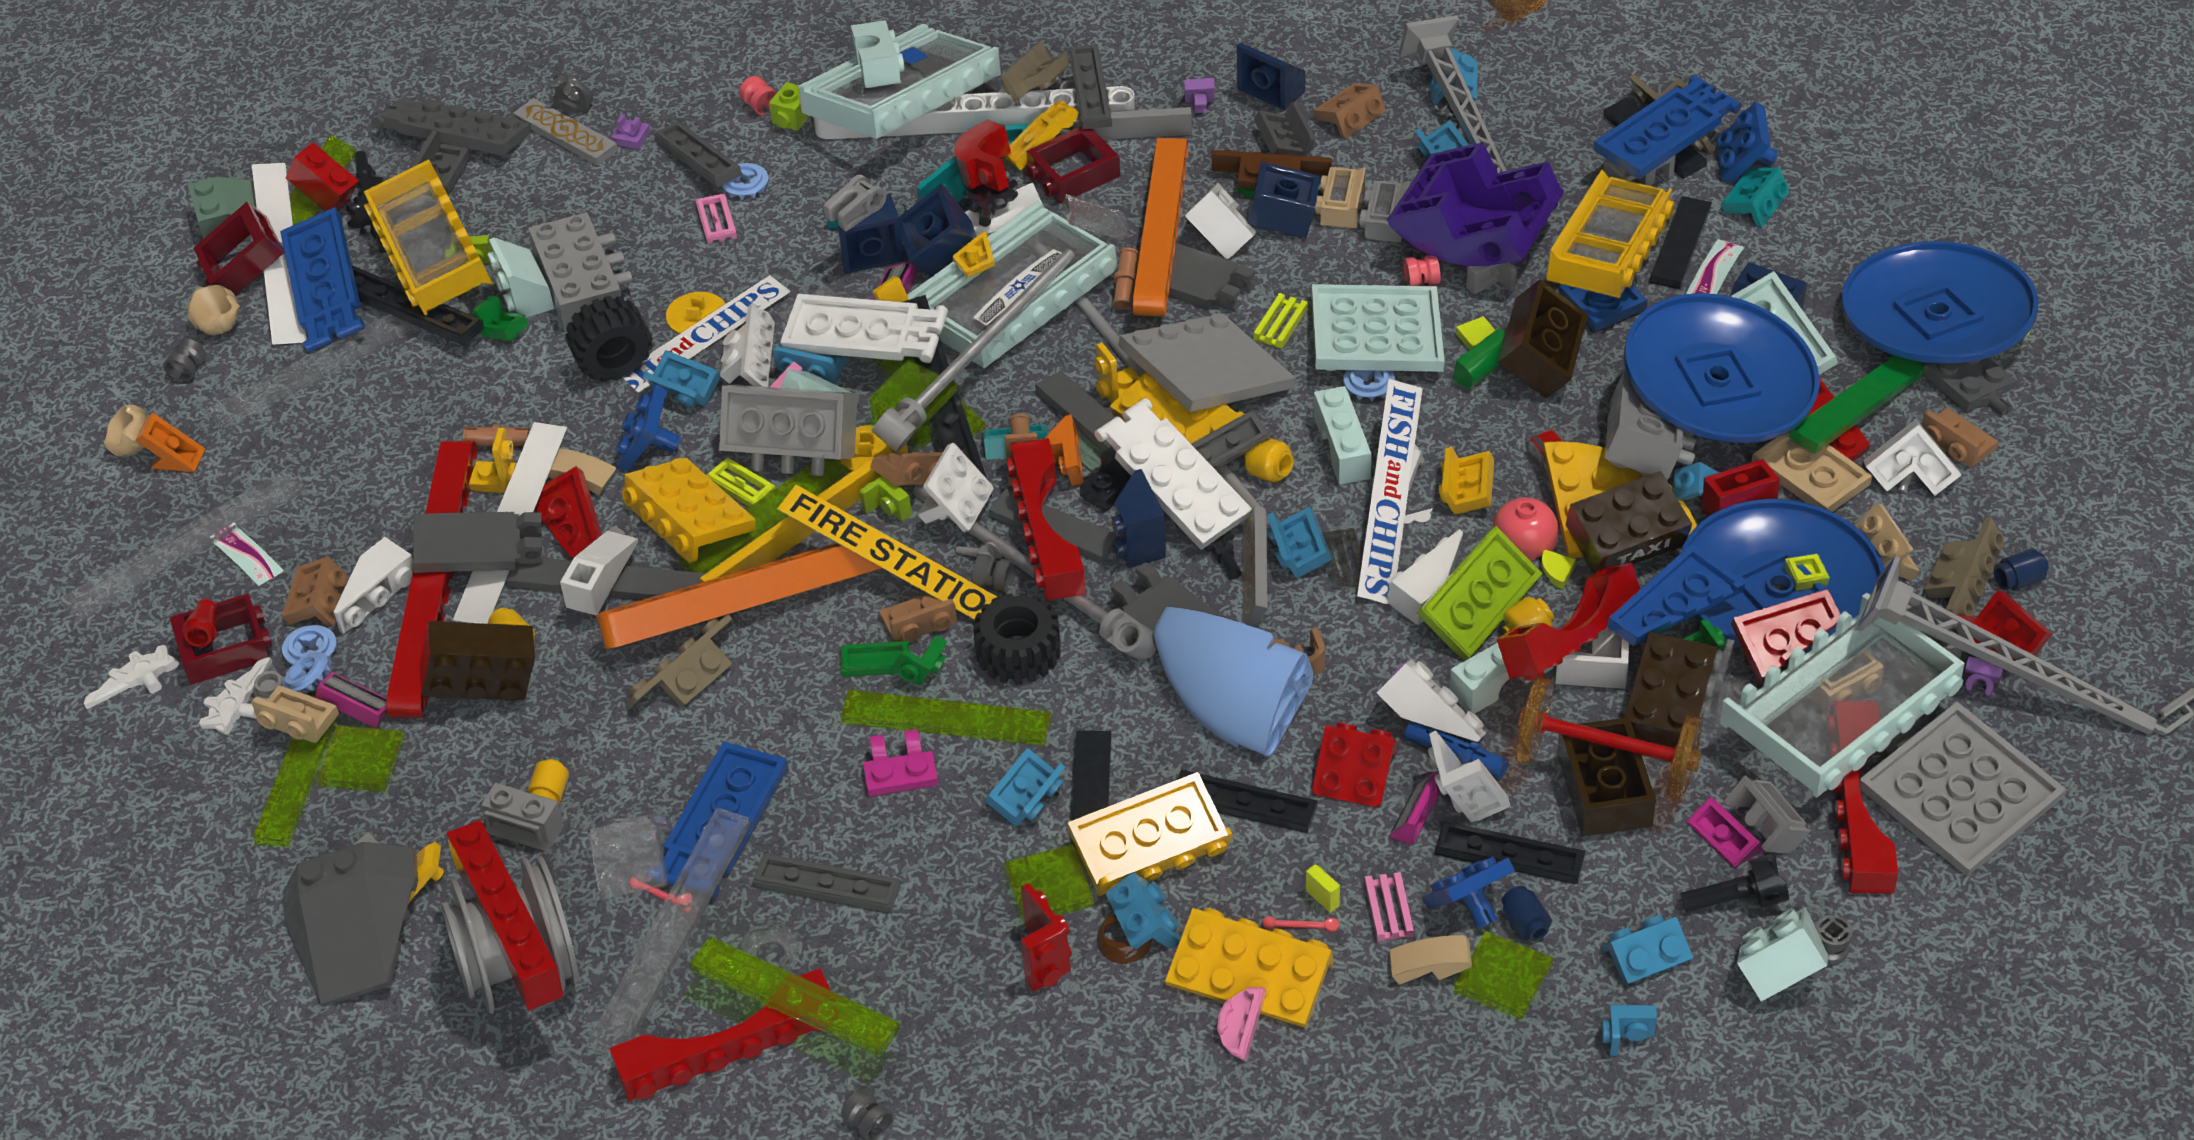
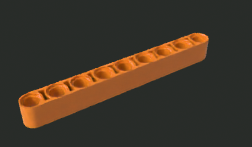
M1157 138L1134 287V316H1166L1185 182L1186 158H1188V139Z
M834 543L609 609L596 614L604 647L606 649L615 648L875 571L882 567L841 544Z

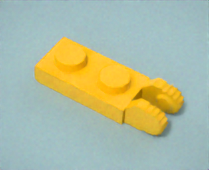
M1056 101L1054 105H1051L1044 113H1041L1010 144L1011 153L1003 158L1021 171L1027 164L1026 151L1056 138V135L1062 128H1070L1078 117L1077 110L1072 106L1070 107L1064 101Z

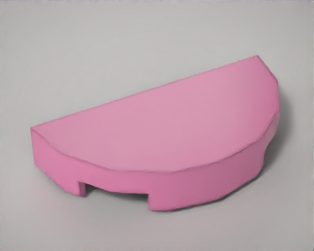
M1249 987L1245 991L1237 993L1232 999H1228L1224 1003L1218 1015L1217 1031L1222 1044L1232 1056L1245 1062L1249 1055L1267 992L1265 988Z

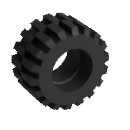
M606 296L600 301L597 298L592 300L590 305L587 306L585 304L580 307L581 311L579 313L573 314L571 317L573 322L567 324L566 330L568 332L565 334V338L581 372L584 375H588L590 379L596 380L599 378L601 382H607L612 378L613 380L620 379L621 376L632 374L634 369L641 368L643 366L642 361L649 358L650 354L648 351L652 350L653 343L651 340L653 338L638 308L630 300L625 301L623 297L618 296L615 299H612L611 296Z
M1011 593L1005 594V598L1002 599L996 597L992 599L991 605L985 604L981 607L982 613H977L975 623L973 624L975 651L980 668L983 672L988 670L989 677L995 679L997 676H1000V682L1006 684L1009 679H1014L1015 684H1022V679L1026 678L1031 683L1036 681V675L1038 674L1042 677L1048 675V667L1051 669L1055 668L1057 659H1060L1061 654L1059 621L1056 611L1051 610V605L1047 601L1041 603V598L1035 595L1030 598L1027 597L1026 593H1020L1019 596H1013ZM1018 635L1027 636L1026 638L1018 640L1007 639L1009 637Z

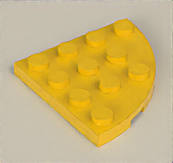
M1545 442L1543 452L1567 557L1580 558L1583 555L1565 525L1570 504L1645 476L1637 470L1628 467L1619 468L1611 464L1609 460L1604 459L1605 448L1577 442ZM1678 500L1692 522L1690 535L1697 527V524L1684 501Z

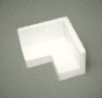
M1217 183L1190 209L1185 217L1225 259H1229L1257 231L1236 210L1239 204Z
M1916 419L1864 460L1867 469L1886 491H1889L1914 471L1934 496H1936L1961 476L1958 468Z
M1611 629L1600 631L1598 633L1599 637L1592 641V653L1576 652L1563 657V663L1556 666L1555 684L1625 689L1629 642Z

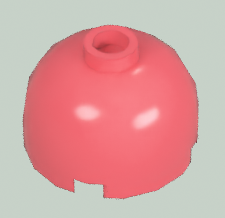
M1516 498L1505 503L1496 513L1492 528L1497 526L1530 561H1535L1537 557H1542L1544 550L1553 551L1557 546L1558 521L1554 512L1544 502L1535 498Z

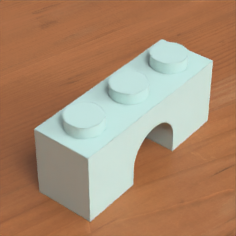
M886 20L851 25L854 53L857 63L860 64L865 88L901 83L899 72L904 71L903 56L900 53L898 41L896 42L894 30L888 29Z
M1346 386L1314 392V419L1321 438H1328L1331 465L1339 485L1371 479V451Z
M1498 643L1451 669L1450 690L1456 695L1459 700L1458 703L1467 712L1471 711L1475 714L1498 701L1502 686L1509 680ZM1553 667L1547 668L1546 670H1544V672H1549L1553 669ZM1519 677L1525 684L1531 682L1525 681L1524 677Z

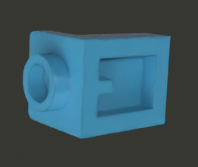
M1701 462L1675 469L1673 492L1678 500L1702 496L1704 477L1720 472Z
M1610 1005L1609 1019L1602 1020L1601 1024L1602 1043H1609L1610 1056H1618L1620 1037H1626L1631 1041H1641L1647 1037L1655 1036L1657 1022L1656 1005Z

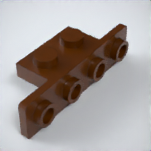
M1213 150L1211 155L1212 171L1239 173L1238 188L1255 189L1261 161L1320 175V179L1322 175L1328 176L1329 169L1332 167V158L1322 156H1298L1232 150Z

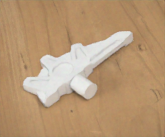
M166 645L157 646L155 653L141 655L137 651L129 654L130 662L120 669L113 668L108 673L110 678L98 690L86 696L84 705L86 709H89L128 688L143 684L153 694L162 688L157 677L164 672L177 668L179 662L174 657L168 655Z
M267 657L259 660L249 672L236 681L231 679L224 683L226 689L217 697H207L204 700V706L210 709L209 716L200 719L199 723L202 729H216L227 735L233 728V723L240 716L256 719L252 704L247 702L253 692L256 677L268 670L272 664L271 658Z

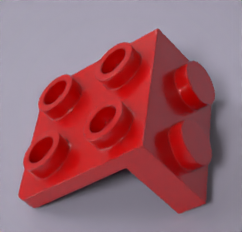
M2000 590L1995 592L1977 617L1955 614L2034 656L2039 653L2053 635L2008 594ZM1973 638L1975 643H1982L1981 641ZM1991 648V649H1990V650H1992V651H1994V652L1997 653V651H1996L1995 648Z
M1340 722L1336 723V727L1325 725L1312 787L1314 794L1372 807L1380 806L1383 802L1391 758L1396 757L1399 746L1396 739L1391 738L1392 733L1377 729H1371L1370 733L1357 731V726Z
M1026 883L1021 886L1025 926L1031 934L1021 939L1025 982L1034 992L1043 986H1053L1059 981L1061 976L1071 971L1069 957L1072 956V951L1067 937L1070 929L1061 914H1054L1050 909L1046 896L1041 890L1035 891L1030 883Z

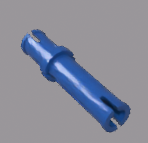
M1413 721L1407 726L1405 731V740L1414 742L1428 749L1432 747L1429 733L1437 731L1462 765L1479 759L1490 774L1498 780H1501L1507 771L1508 759L1482 749L1479 743L1472 742L1470 744L1445 732Z

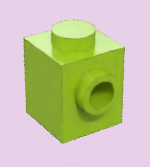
M786 82L769 102L772 124L783 129L789 128L798 131L808 119L809 115L802 113L799 85Z

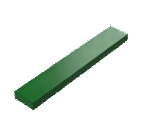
M1898 356L1891 357L1805 418L1802 423L1790 431L1789 438L1816 454L1923 377L1924 366L1928 363Z

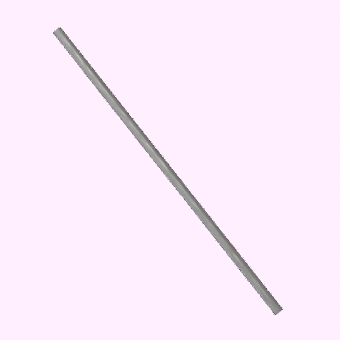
M1035 235L1025 241L1026 245L1038 259L1048 253L1047 249ZM1082 295L1074 301L1128 367H1132L1141 377L1146 371L1118 346L1120 337L1088 298ZM1226 464L1216 470L1252 509L1254 505L1261 507Z

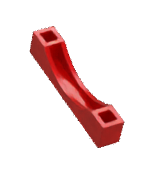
M1049 438L1010 444L1011 458H1006L1007 472L1009 478L1015 477V479L1011 480L1014 499L1020 498L1021 500L1017 501L1018 516L1020 521L1026 520V523H1022L1025 543L1031 542L1032 544L1028 546V554L1031 566L1037 565V568H1034L1036 588H1043L1046 601L1086 595L1084 567L1078 547L1057 534L1045 520L1042 513L1043 504L1049 492L1057 484L1055 459Z
M1632 563L1603 567L1587 578L1577 609L1561 628L1556 629L1545 623L1518 626L1496 639L1509 679L1524 677L1525 681H1532L1545 675L1544 670L1563 663L1564 656L1580 651V645L1597 639L1600 631L1610 629L1606 626L1609 617L1640 590Z
M1835 702L1833 717L1827 716L1826 736L1827 738H1833L1834 743L1829 746V760L1880 721L1878 703ZM1873 753L1859 770L1850 771L1843 777L1840 784L1832 790L1833 793H1839L1840 800L1835 802L1836 822H1842L1843 829L1838 830V849L1844 850L1846 858L1841 860L1842 880H1848L1850 893L1894 894L1898 878L1895 844L1881 832L1870 818L1863 804L1859 789V775L1867 761L1875 754Z
M478 820L446 832L453 863L464 885L469 888L481 906L527 1010L530 1011L564 997L558 968L482 821Z
M821 968L785 981L778 993L760 1011L727 1030L707 1036L685 1039L660 1038L644 1034L612 1046L609 1050L614 1069L628 1102L636 1098L647 1099L653 1096L657 1090L670 1085H684L696 1075L707 1071H720L728 1063L743 1057L748 1059L754 1058L761 1054L764 1049L777 1044H790L798 1036L811 1031L820 1032L827 1030L833 1023L839 1021L837 1003Z

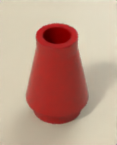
M202 599L198 601L196 608L183 624L182 632L184 638L192 646L205 647L216 638L217 605L212 600Z

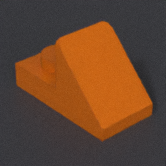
M153 412L146 417L135 439L136 442L156 455L151 468L195 472L206 449Z
M1072 414L1066 415L1045 438L1050 440L1055 464L1059 463L1062 475H1068L1072 486L1082 485L1085 482L1079 434Z

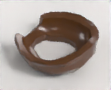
M1116 914L1103 921L1098 929L1099 951L1111 962L1119 964L1136 962L1150 950L1153 938L1137 949L1130 946L1128 941L1116 942L1112 939H1106V928L1119 921Z

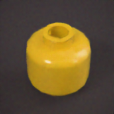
M1273 438L1258 444L1244 454L1247 472L1253 477L1268 482H1279L1289 475L1294 464L1289 446L1283 441Z
M1528 596L1504 612L1503 616L1506 625L1502 627V630L1505 634L1514 627L1530 625L1532 623H1545L1553 627L1552 622L1555 620V617L1541 598L1536 600Z

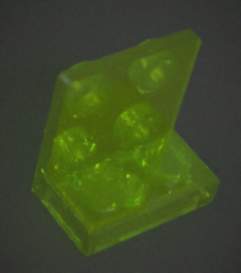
M907 360L869 398L872 423L876 424L889 408L893 407L896 410V405L902 398L908 397L915 400L939 374ZM951 381L924 409L927 419L921 427L917 428L909 440L910 442L924 448L931 441L929 419L958 390L956 382Z

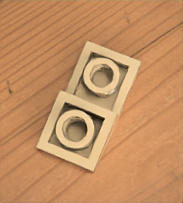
M559 448L548 477L555 479L577 466L584 472L588 489L600 495L614 476L617 468L593 456Z
M1466 935L1427 938L1390 949L1392 977L1399 985L1430 972H1433L1438 980H1441L1472 967L1470 943Z

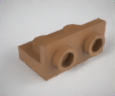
M1353 83L1314 109L1313 112L1317 121L1336 124L1340 136L1348 138L1385 113L1386 108L1378 85Z
M1945 408L1937 415L1929 410L1923 416L1922 427L1937 445L1947 451L1954 460L1962 461L1971 468L1997 449L1999 441L1949 408Z
M912 452L902 455L889 453V455L874 456L870 468L895 486L924 485L943 452Z
M329 556L298 566L281 617L289 625L311 619L315 616L326 626L334 625L336 620L334 610L348 581L347 574Z
M930 594L879 610V617L892 642L909 641L910 643L922 635L933 631H944L957 623L956 608L953 600L948 599L942 602Z

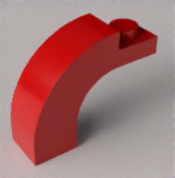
M987 119L966 131L957 140L954 153L960 177L965 186L974 189L984 185L1000 192L1009 187L1003 160L1000 158L1010 154L1011 149L1005 126Z

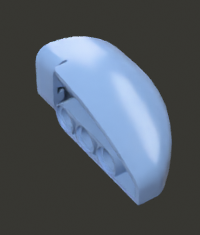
M1166 607L1155 625L1154 638L1167 679L1179 700L1198 722L1220 739L1235 747L1240 745L1267 757L1271 756L1312 684L1313 670L1307 654L1281 643H1275L1270 647L1274 640L1270 632L1204 612Z

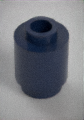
M2031 548L2001 559L2000 563L1994 567V575L1998 585L2003 590L2012 589L2015 591L2045 580L2049 565L2044 554Z
M1516 886L1504 894L1501 900L1503 913L1519 937L1525 941L1528 939L1537 941L1543 938L1549 931L1552 919L1532 890H1528L1525 886Z

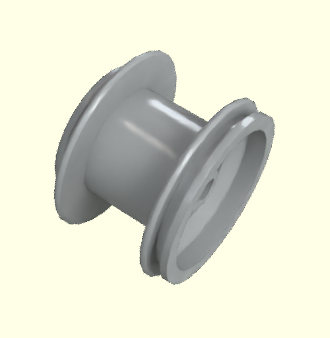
M542 856L536 857V865L531 866L529 860L523 857L520 863L523 878L521 887L517 888L558 968L564 992L566 979H570L573 985L578 984L580 980L576 957L562 906L544 858ZM453 878L450 881L455 906L449 907L448 903L444 902L441 903V908L456 964L469 1000L475 998L474 992L480 989L487 1011L490 1014H494L495 1006L490 985L513 978L481 906L477 900L466 903L458 881Z

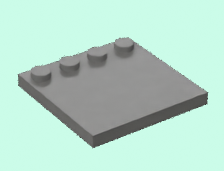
M1223 313L1198 319H1188L1184 322L1170 325L1164 324L1160 327L1146 330H1136L1132 333L1120 335L1118 346L1189 412L1294 388L1296 377Z
M1955 702L1859 780V789L1966 876L1974 872L2065 797L2067 790L1958 702Z

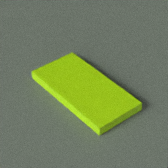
M1494 526L1416 613L1461 659L1466 661L1504 619V612L1518 603L1543 573L1497 526Z

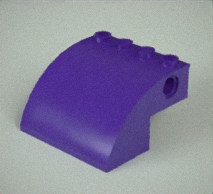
M1480 142L1431 154L1387 218V222L1398 235L1411 245L1430 256H1435L1446 262L1465 266H1490L1507 262L1515 264L1526 258V253L1530 246L1537 240V235L1542 227L1547 224V219L1552 211L1557 208L1558 201L1562 197L1564 190L1560 187L1549 162L1498 173L1484 143Z

